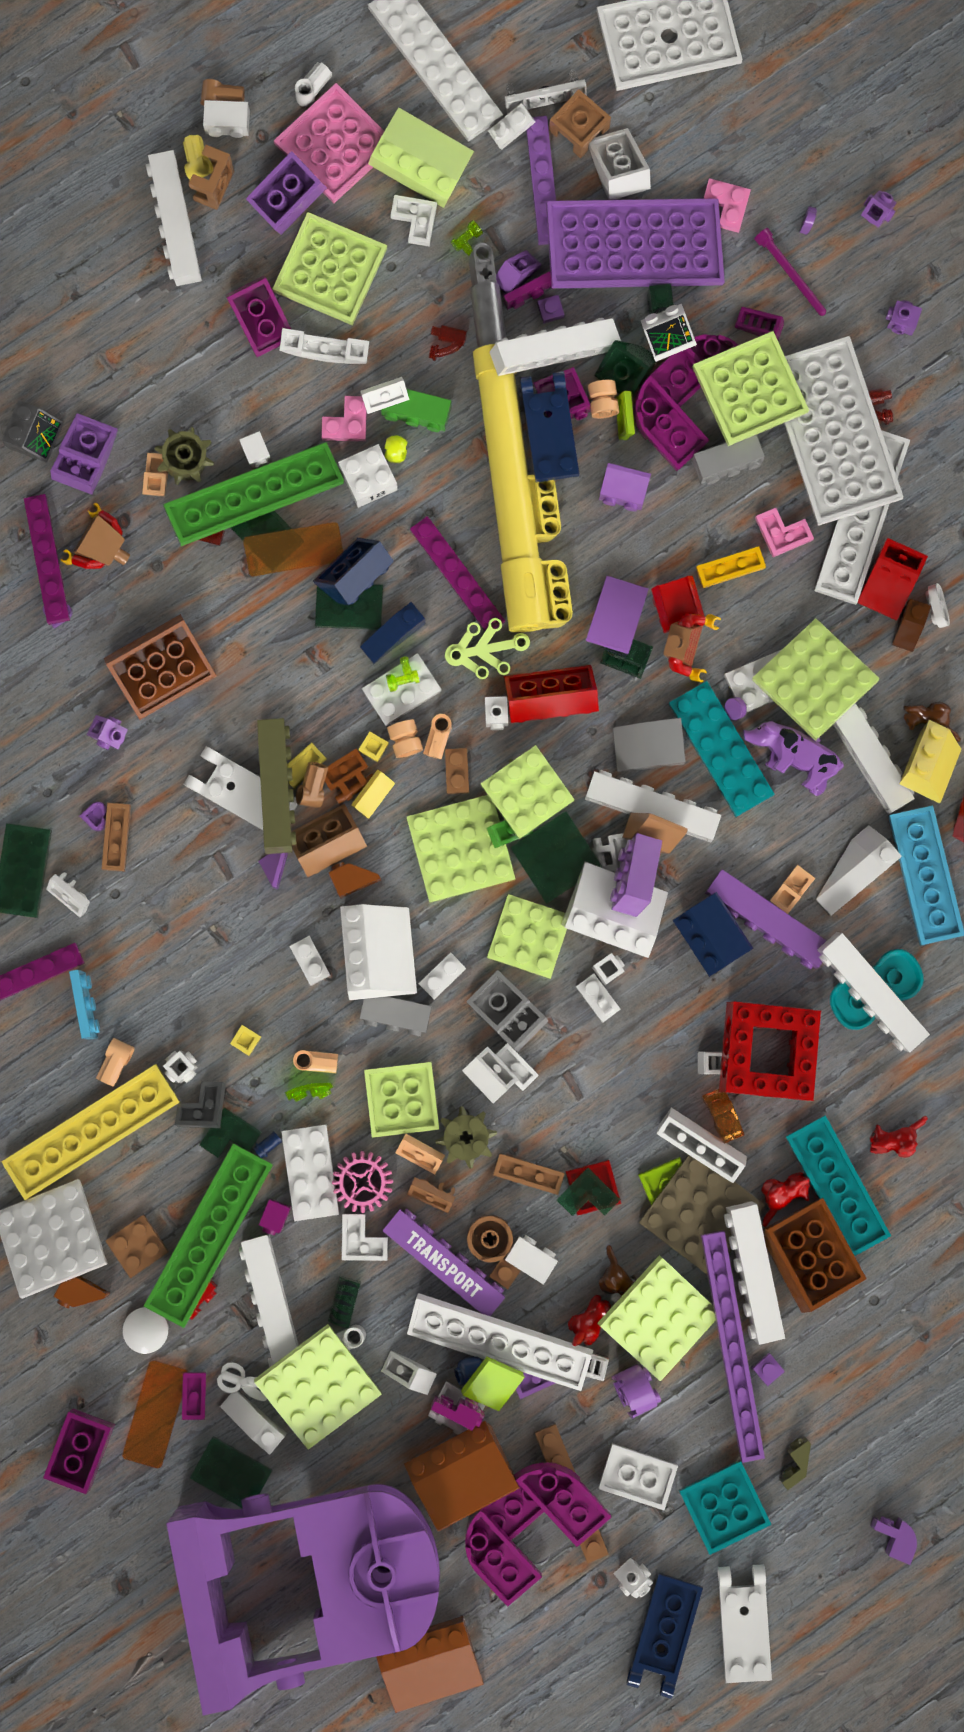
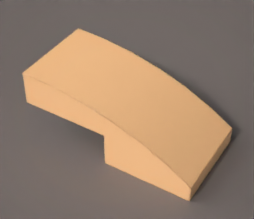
M147 453L143 495L165 496L168 472H159L157 470L163 462L162 454Z
M797 864L770 901L788 914L815 880V877Z

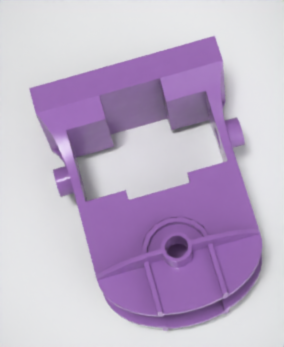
M384 1484L367 1485L271 1506L269 1494H258L242 1499L243 1509L224 1508L203 1501L179 1506L166 1523L203 1715L231 1710L245 1696L273 1681H276L278 1690L292 1689L305 1683L303 1672L406 1650L420 1641L433 1620L438 1602L440 1581L439 1557L435 1539L427 1518L424 1517L417 1505L406 1494L392 1486ZM293 1517L301 1557L312 1556L322 1608L316 1609L313 1618L319 1650L254 1661L247 1622H228L220 1577L228 1575L235 1562L230 1532ZM378 1566H385L387 1569H382Z

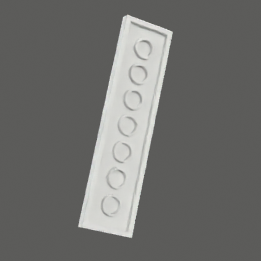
M374 0L368 4L370 12L468 142L503 118L502 112L418 0Z
M882 431L898 479L910 440ZM889 504L837 520L815 586V592L855 605L857 604Z
M420 1293L416 1297L407 1332L408 1335L481 1359L490 1357L521 1372L579 1391L582 1390L593 1354L592 1349L580 1345L573 1346L570 1342Z

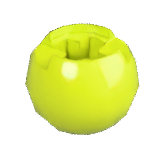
M399 435L388 437L385 443V459L391 463L403 462L407 453V440Z

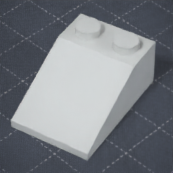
M628 128L595 137L589 143L588 147L598 176L609 200L619 199L651 189L650 168Z

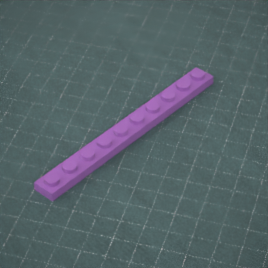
M725 1231L702 1234V1245L740 1459L742 1463L764 1459Z

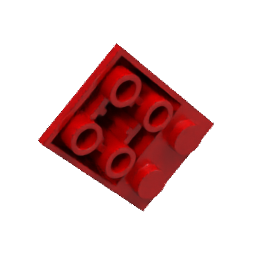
M887 538L880 549L857 603L897 621L928 556Z

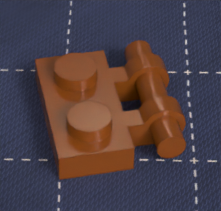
M356 748L327 766L328 771L325 783L330 791L338 787L340 788L342 793L335 796V799L341 804L345 800L353 799V795L365 787L373 774L367 777L363 776L362 772L368 769V766ZM356 776L359 782L347 788L345 783Z

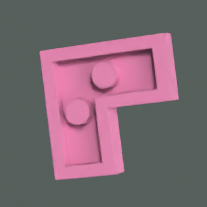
M709 178L704 199H718L719 206L723 207L720 228L739 233L751 189Z
M345 396L344 417H322V441H366L367 411L362 396Z
M776 508L755 517L772 557H776L814 539L805 519L785 527Z

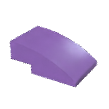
M77 413L59 447V455L50 470L51 479L92 495L109 458L118 429Z
M606 576L586 641L628 654L649 589Z

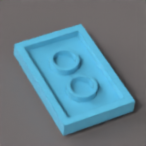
M81 970L69 971L81 1038L87 1040L98 1038L97 1033H100L98 1019L94 1020L93 1011L96 1010L94 998H90L89 989L92 988L91 978L89 975L86 976V972Z

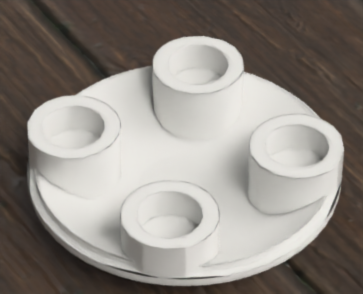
M142 1307L134 1310L127 1316L123 1324V1337L126 1344L132 1350L143 1354L152 1353L161 1348L165 1343L169 1325L164 1317Z

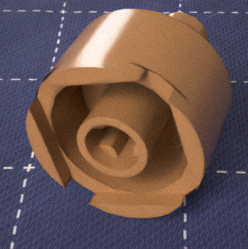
M485 1215L479 1217L471 1224L467 1234V1243L471 1253L479 1260L497 1262L509 1253L513 1244V1235L505 1220L495 1215ZM489 1232H491L492 1236L497 1237L491 1245H489L488 1241L483 1240Z

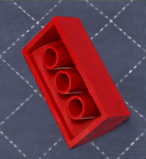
M591 665L504 676L511 723H523L530 720H545L547 718L567 717L569 715L589 714L599 711L597 686Z

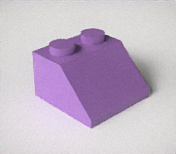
M608 463L599 500H602L604 504L609 506L622 505L624 509L629 511L642 510L651 474Z

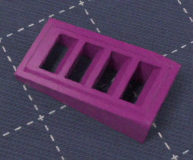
M741 307L735 328L760 337L772 332L770 329L772 324H775L773 331L779 341L784 326V319L782 316ZM747 315H750V319H749V321H748V324L745 325L744 322H745L746 316H747ZM755 318H759L756 327H753ZM767 321L765 329H761L763 322Z

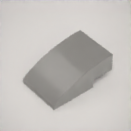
M681 718L643 722L613 728L617 772L684 765L686 762Z
M499 970L466 1001L517 1053L548 1022V1019Z

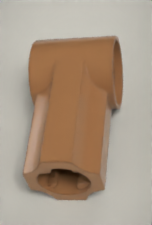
M205 79L202 85L200 103L204 106V100L244 102L245 89L242 86L223 85L217 80Z
M308 762L303 785H300L296 792V803L298 805L316 808L322 806L324 801L323 786L328 771L326 765L318 762Z

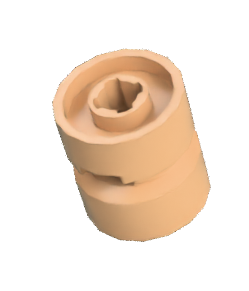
M600 380L592 382L587 386L589 399L593 400L590 403L591 416L593 418H609L620 413L618 399L614 398L617 395L615 381Z
M413 719L401 721L387 727L390 739L395 741L393 749L396 758L408 757L423 751L420 737L415 736L418 731Z

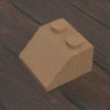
M630 813L622 838L631 840L636 833L659 839L662 840L660 855L661 853L670 854L685 836L688 829L651 813Z

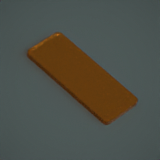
M336 522L249 536L243 539L250 576H260L329 564L343 552L339 525Z
M155 1360L149 1363L122 1456L124 1459L154 1468H160L163 1465L182 1400L183 1372H188V1370Z

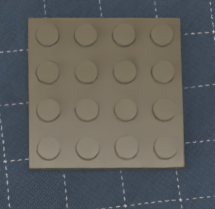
M688 1155L638 1223L708 1275L701 1235L725 1231L728 1253L730 1254L732 1249L729 1237L732 1235L730 1228H727L725 1224L724 1214H727L726 1207L752 1201L757 1204L760 1213L765 1204L736 1182H730Z

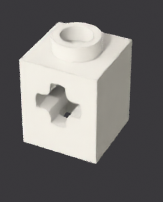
M260 431L239 439L251 469L268 465L271 458Z

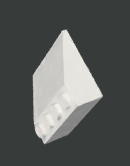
M584 862L561 925L567 929L649 958L657 937L668 892L654 887L650 904L637 917L611 910L613 902L610 901V896L617 881H614L615 873Z
M365 904L340 907L349 1000L417 993L409 908Z

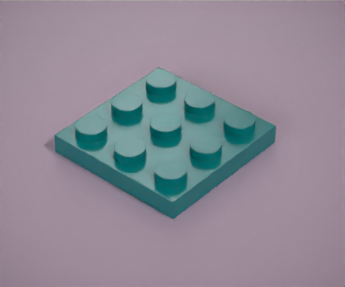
M741 1460L679 1490L709 1555L772 1525Z

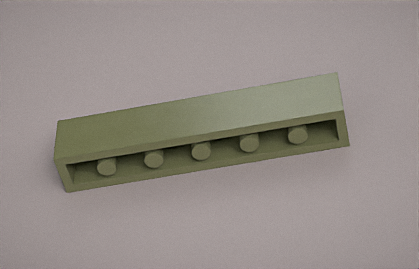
M284 718L257 720L265 853H292V845H296V832H291V824L295 823V812L290 810V802H294L293 789H289V781H293L292 768H288L287 760H291V747H286V739H290V728L285 726Z

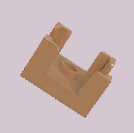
M578 89L550 119L549 131L556 137L558 132L574 144L573 152L582 158L588 151L589 143L600 131L603 135L610 128L611 117Z
M205 145L202 155L210 158L209 160L213 166L210 179L207 180L193 174L188 184L191 189L197 191L193 195L194 201L218 210L234 174V168L230 154Z

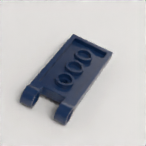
M564 371L553 372L555 391L538 394L533 393L531 376L520 377L536 483L578 477L580 474ZM550 411L552 416L546 418L544 412Z
M658 1573L626 1685L639 1688L644 1669L665 1676L661 1684L660 1696L672 1699L702 1594V1586ZM659 1644L665 1646L664 1652L660 1653L657 1651L656 1648Z

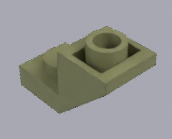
M806 1437L794 1440L789 1445L791 1448L787 1450L797 1464L795 1468L793 1466L787 1468L782 1473L783 1477L779 1479L787 1491L807 1475L811 1443Z

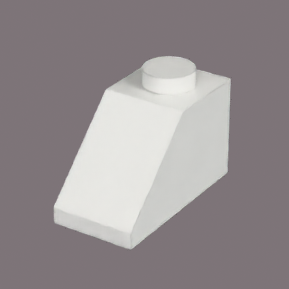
M391 1350L381 1372L408 1389L428 1395L437 1375L427 1367Z

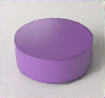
M734 697L726 701L725 712L731 720H738L746 715V704L741 698Z

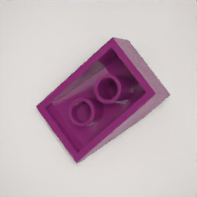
M265 276L225 295L256 357L280 346L282 328L291 329Z

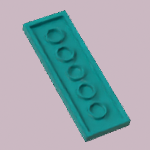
M708 681L668 703L676 718H681L683 730L735 817L740 816L775 795Z
M826 1115L785 1136L804 1173L810 1178V1184L819 1199L823 1198L854 1256L891 1237L889 1230Z

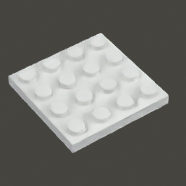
M79 1179L0 1210V1236L20 1298L23 1299L108 1264Z

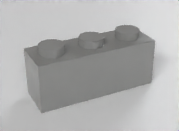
M754 435L730 446L724 443L695 453L692 462L700 483L707 482L709 485L719 481L720 477L738 475L740 470L758 468L761 466L760 463L763 462L765 456L757 435Z
M391 997L367 998L363 1001L360 1019L364 1020V1025L377 1027L378 1023L385 1024L387 1030L399 1032V1028L408 1029V1034L421 1037V1033H427L432 1006Z

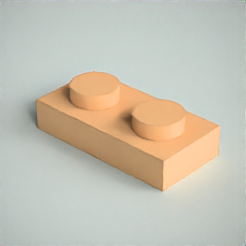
M405 1134L396 1151V1154L434 1175L445 1157L443 1153L408 1134Z

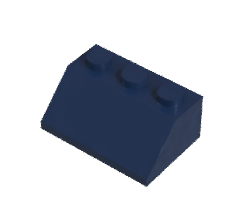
M357 538L313 582L337 603L351 605L359 599V595L364 590L369 589L374 584L375 579L388 571L389 566L394 560L380 541Z
M717 892L673 919L676 927L709 977L754 949Z

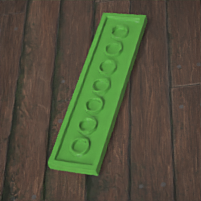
M327 442L165 503L163 507L180 546L342 485L344 484V479Z
M232 1144L145 1302V1308L185 1329L271 1171L273 1164Z

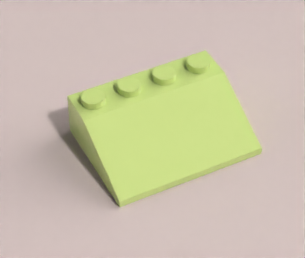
M398 107L375 147L368 164L427 199L437 202L439 206L444 208L474 151Z

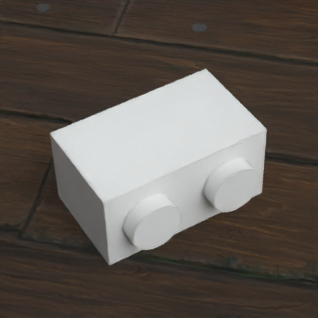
M204 100L203 126L205 134H209L212 137L230 135L234 138L249 136L250 109L248 102Z
M486 1047L462 1070L492 1103L497 1101L519 1080L489 1047Z
M527 1235L524 1238L518 1236L506 1255L505 1260L544 1285L558 1262L554 1258L556 1254L546 1247L541 1250L535 1246L537 1241Z

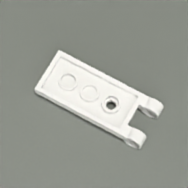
M205 746L200 756L216 765L214 772L206 784L188 775L183 785L263 830L260 777ZM229 782H233L235 784V788L233 790L227 789V784ZM294 797V802H290V810L295 811L298 806L296 797Z
M764 1564L752 1565L753 1585L731 1586L730 1566L718 1567L724 1676L726 1683L772 1680ZM743 1606L748 1608V1613L745 1615L740 1613V1608Z

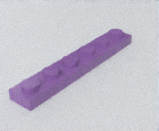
M547 116L533 117L535 123L526 132L538 245H547L546 202L556 201Z

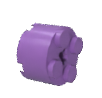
M636 1364L612 1376V1379L617 1381L613 1384L618 1397L624 1407L629 1406L631 1411L627 1413L632 1419L657 1407V1403L661 1402L657 1390H653L649 1383L652 1378L647 1368L643 1369L641 1365Z

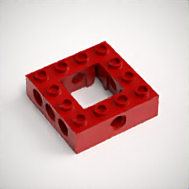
M736 1001L727 1002L719 1092L814 1101L821 1011ZM753 1027L792 1030V1037L789 1040L791 1049L790 1061L787 1063V1067H789L788 1076L750 1072Z

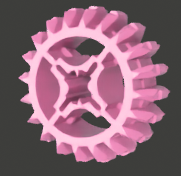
M361 1151L360 1158L357 1159L354 1152L351 1153L353 1159L351 1162L347 1157L343 1158L347 1164L346 1166L341 1163L337 1164V1167L342 1171L341 1173L333 1172L334 1176L339 1177V1180L332 1181L333 1185L339 1184V1188L333 1190L334 1194L342 1193V1196L337 1200L340 1202L345 1198L347 1200L344 1204L345 1208L352 1203L354 1204L352 1207L353 1212L357 1210V1206H361V1213H365V1206L368 1205L369 1210L372 1212L374 1211L373 1203L381 1207L382 1203L379 1199L388 1200V1197L383 1194L384 1191L392 1192L391 1188L386 1187V1184L393 1183V1179L386 1180V1176L391 1175L392 1171L384 1172L383 1168L387 1167L388 1164L385 1162L380 1166L378 1164L381 1161L380 1156L373 1161L372 1152L369 1153L368 1158H365V1152ZM357 1163L370 1164L363 1174L356 1173L350 1169L351 1166ZM376 1169L382 1181L380 1190L371 1182V1176ZM370 1172L367 1177L368 1181H366L369 1182L370 1187L363 1186L356 1192L358 1188L357 1183H359L357 1178H363ZM345 1174L354 1181V1188L350 1195L344 1186ZM363 1190L376 1195L367 1201L355 1199Z

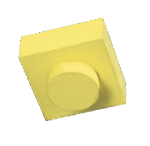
M369 732L358 751L378 763L389 742Z
M242 1025L230 1044L250 1056L260 1041L261 1036Z

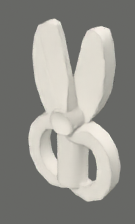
M233 1362L222 1366V1374L217 1378L218 1387L222 1391L236 1393L242 1388L249 1397L255 1400H267L265 1395L256 1389L258 1388L254 1383L256 1377L245 1378V1370L242 1366ZM229 1368L236 1369L240 1372L241 1377L226 1370ZM222 1379L236 1386L229 1388L222 1383Z

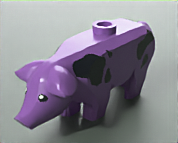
M769 721L761 724L754 730H743L744 740L756 746L769 747L771 750L769 761L765 764L767 767L784 773L791 765L797 770L807 772V778L801 785L815 796L821 795L826 789L827 780L844 767L843 762L840 761L833 751L820 744L821 740L819 738L815 741L810 735L807 736L794 728Z

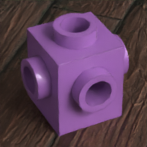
M879 190L874 196L872 194L869 195L863 204L866 208L861 216L871 224L880 227L885 221L889 222L896 211L893 208L897 202L893 200L889 193Z
M897 300L894 307H889L886 320H889L887 328L892 329V332L896 334L912 336L922 308L913 306L909 301Z
M96 715L87 735L97 740L96 745L106 750H109V747L119 749L120 745L124 742L128 729L120 726L121 721L109 716L107 719Z

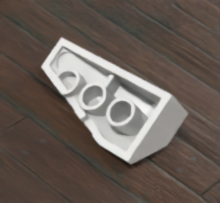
M868 825L848 844L844 854L817 896V902L832 916L902 856L884 836Z

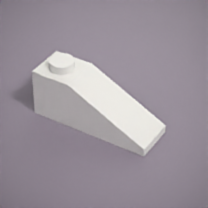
M239 1391L231 1393L220 1406L269 1455L287 1434Z

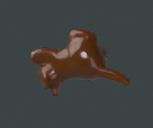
M943 702L931 703L927 708L923 705L903 707L907 711L903 718L909 726V730H914L915 726L921 723L926 724L931 720L950 729L956 741L960 742L959 734L949 727L951 712L949 705Z
M608 1245L606 1250L610 1265L599 1279V1286L607 1294L619 1293L622 1297L634 1282L618 1264L612 1247Z

